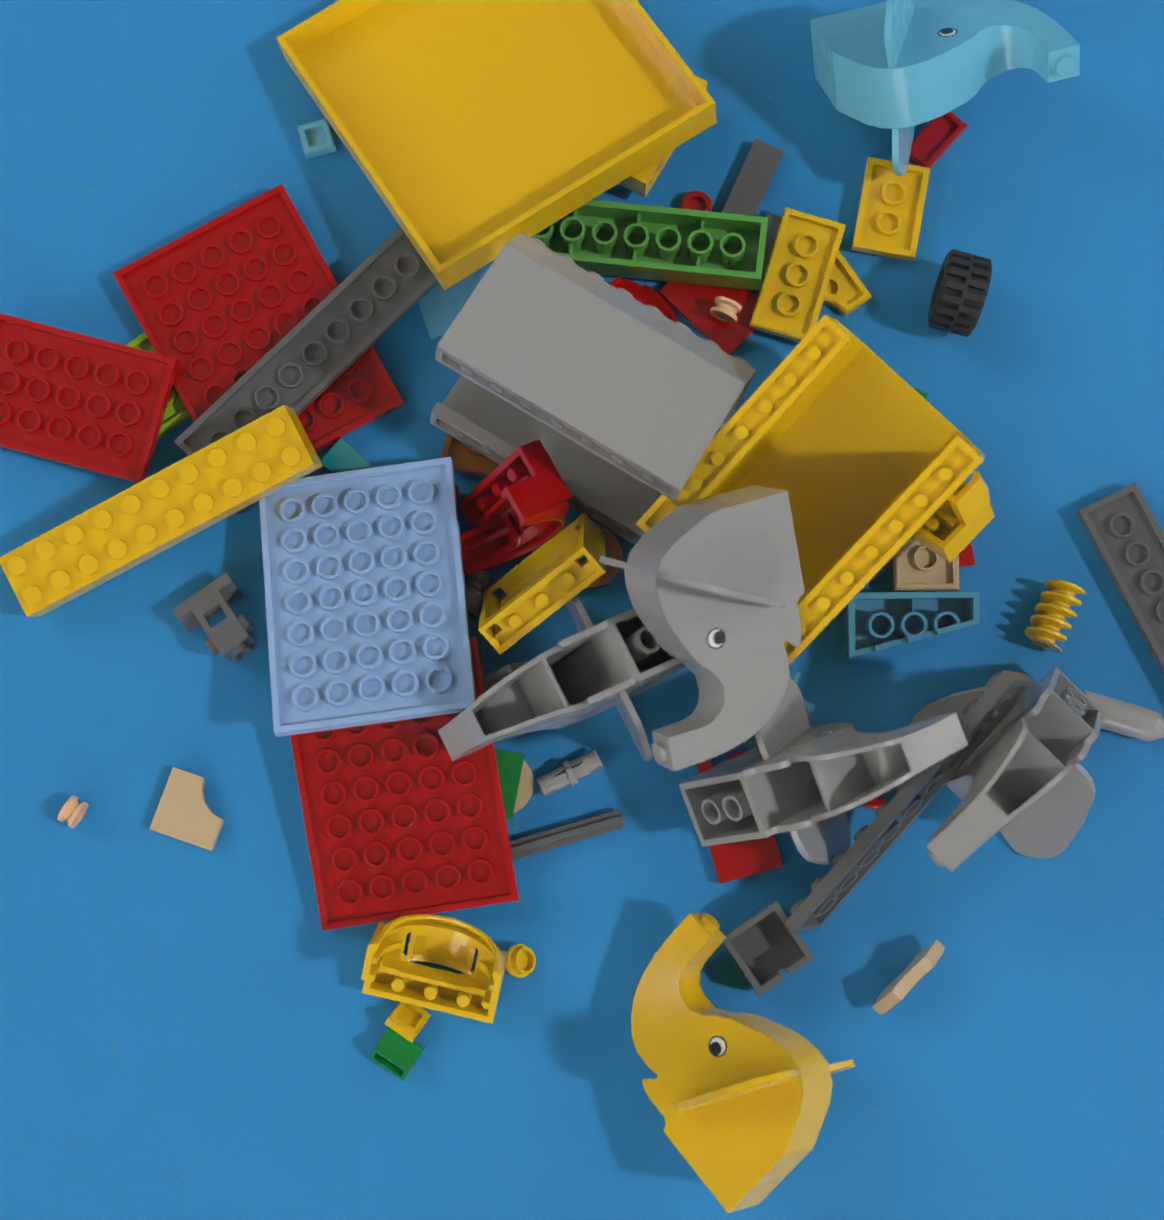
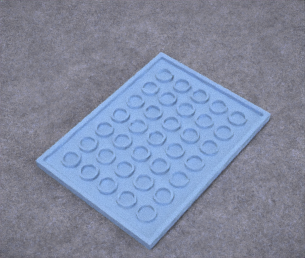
M451 457L303 477L259 500L273 729L277 737L459 713L476 701L454 470Z

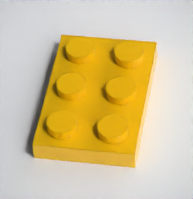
M868 157L851 250L914 261L930 168L908 164L905 175L897 176L894 174L892 161Z

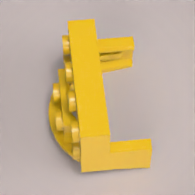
M976 470L973 473L972 479L968 483L963 482L911 536L949 563L995 517L990 506L989 488L980 473Z
M415 914L403 916L388 923L379 922L367 947L361 979L364 980L362 993L493 1024L509 952L500 950L493 940L480 929L451 917ZM411 933L407 954L405 956L403 952L407 934ZM477 948L479 952L477 956L475 970L471 971ZM412 961L444 965L456 969L463 974L416 964Z

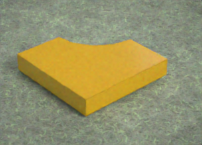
M838 250L823 304L834 307L842 315L847 316L871 300L872 295Z

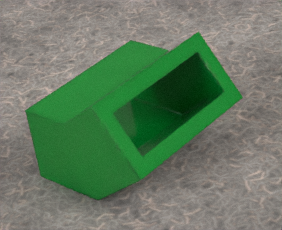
M388 1027L369 1058L404 1081L425 1048L416 1041L409 1042Z

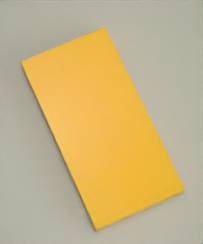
M785 207L749 328L800 343L817 324L846 227L845 224Z

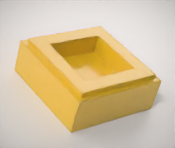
M399 1002L384 1024L412 1043L431 1014L420 1006Z

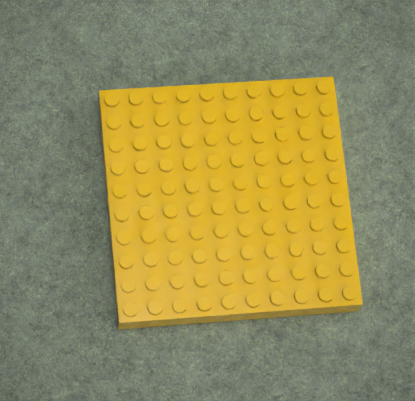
M338 0L276 38L285 60L444 291L495 260L504 245L520 233L528 237L536 235L717 123L716 102L637 0Z

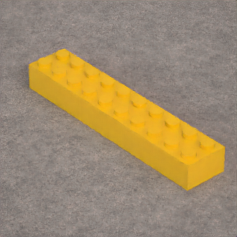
M282 405L1 556L0 565L26 616H43L317 470L323 465L294 409Z

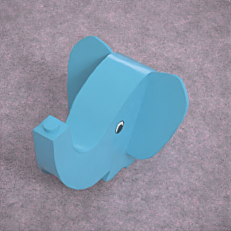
M887 0V2L810 20L816 80L837 111L867 125L892 129V165L894 174L897 176H904L906 173L915 125L945 115L968 102L992 77L1016 68H1030L1036 71L1048 83L1080 75V44L1055 20L1036 8L1014 0Z

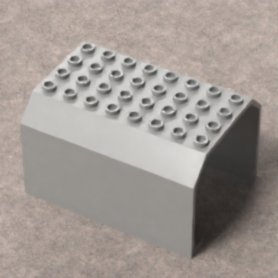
M520 233L504 245L436 346L435 360L459 373L461 376L443 403L438 401L432 409L430 424L499 465L519 446L540 439L572 495L566 501L570 507L580 513L585 512L590 519L636 545L645 534L636 522L660 497L656 491L676 502L686 481L713 437L736 413L756 370L751 368L746 360L740 357H732L722 351L715 342L708 339L703 340L693 334L686 325L679 322L675 323L664 317L654 306L644 305L635 300L625 289L615 288L606 283L596 272L586 271L577 266L567 255L557 254L548 249L538 238L528 237Z

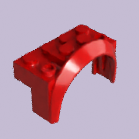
M540 439L519 446L458 504L472 529L460 534L464 575L489 569L521 557L540 547L563 529L570 510V505L566 501L572 495ZM509 514L512 515L515 522L510 520Z

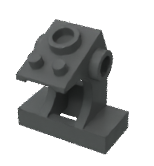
M224 573L172 609L177 619L190 633L199 626L203 627L208 635L204 641L215 656L221 653L229 661L233 659L236 663L242 659L241 656L247 651L251 653L255 650L253 645L257 642L249 633L253 630V627L243 613L236 616L230 606L244 595L227 573ZM224 610L227 618L212 627L209 620Z

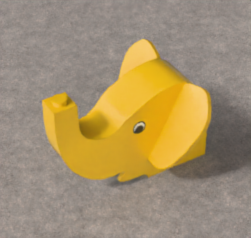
M689 913L658 949L641 977L632 1005V1038L638 1055L648 1068L658 1076L657 1079H643L642 1084L650 1100L665 1118L663 1132L727 1213L760 1204L813 1149L830 1104L833 1086L831 1074L853 1068L855 1063L852 1059L828 1065L820 1051L805 1037L792 1029L760 1015L733 1013L716 1008L704 996L700 986V971L708 958L726 937L719 930L720 924L710 914Z

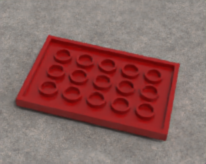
M0 313V446L139 483L147 477L180 361L176 358Z

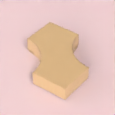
M936 939L917 954L905 970L883 989L872 1005V1008L881 1015L903 1000L911 988L935 966L945 951V947Z

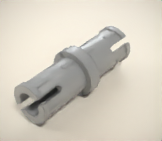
M593 749L591 752L571 762L567 760L562 762L561 767L541 777H537L536 781L544 797H547L549 794L569 784L572 786L578 784L579 779L602 769L603 765L597 752Z

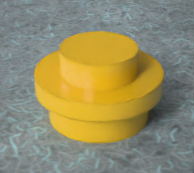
M515 944L507 950L509 956L506 969L511 976L523 978L534 970L536 956L532 949L524 944Z

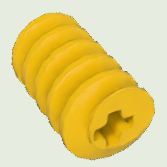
M1051 579L1047 580L1044 584L1048 591H1043L1039 597L1043 603L1036 604L1035 611L1038 614L1030 617V623L1033 626L1025 629V635L1038 646L1061 653L1062 649L1055 642L1067 641V637L1060 630L1072 629V625L1065 621L1066 617H1077V614L1070 607L1071 605L1081 606L1082 602L1075 595H1085L1086 591L1076 584Z

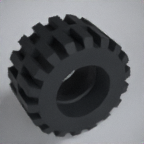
M952 249L946 255L940 268L929 306V327L968 337L977 325L988 293L992 275L991 259Z

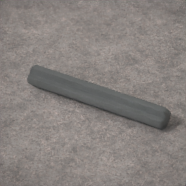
M616 809L511 840L513 860L622 829L624 827L622 814Z

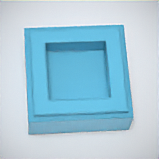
M326 118L297 126L306 159L337 151Z

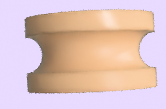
M716 296L714 300L716 306L711 307L710 314L720 321L730 324L736 323L737 316L735 314L740 313L742 306L730 298Z
M72 795L61 808L57 820L60 822L67 821L68 827L73 829L82 820L89 804L85 801L79 803L78 797Z

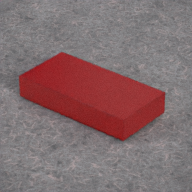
M951 111L931 120L912 141L909 161L916 166L931 169L965 131L968 125Z

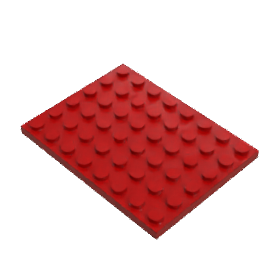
M282 184L113 272L156 354L176 358L180 361L173 385L194 422L338 286ZM371 346L298 415V418L314 450L317 452L403 406L404 402L373 346Z
M476 636L470 637L477 700L486 692ZM461 712L290 735L322 931L395 920L408 915L434 914L518 901L520 899L495 743L452 761L438 730L452 721Z

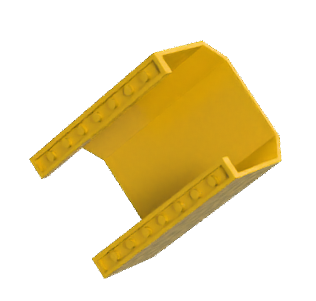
M824 315L713 437L686 481L676 502L662 494L636 524L646 533L680 505L751 485L788 491L805 591L798 599L801 623L800 646H792L786 641L783 643L788 657V664L790 665L984 461L985 455L837 319Z

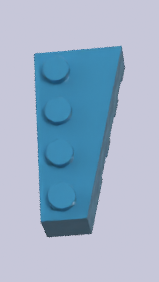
M980 591L857 593L843 608L844 658H853L866 653L980 624Z

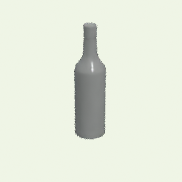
M1082 690L1103 712L1101 729L1147 742L1164 738V718L1156 710Z

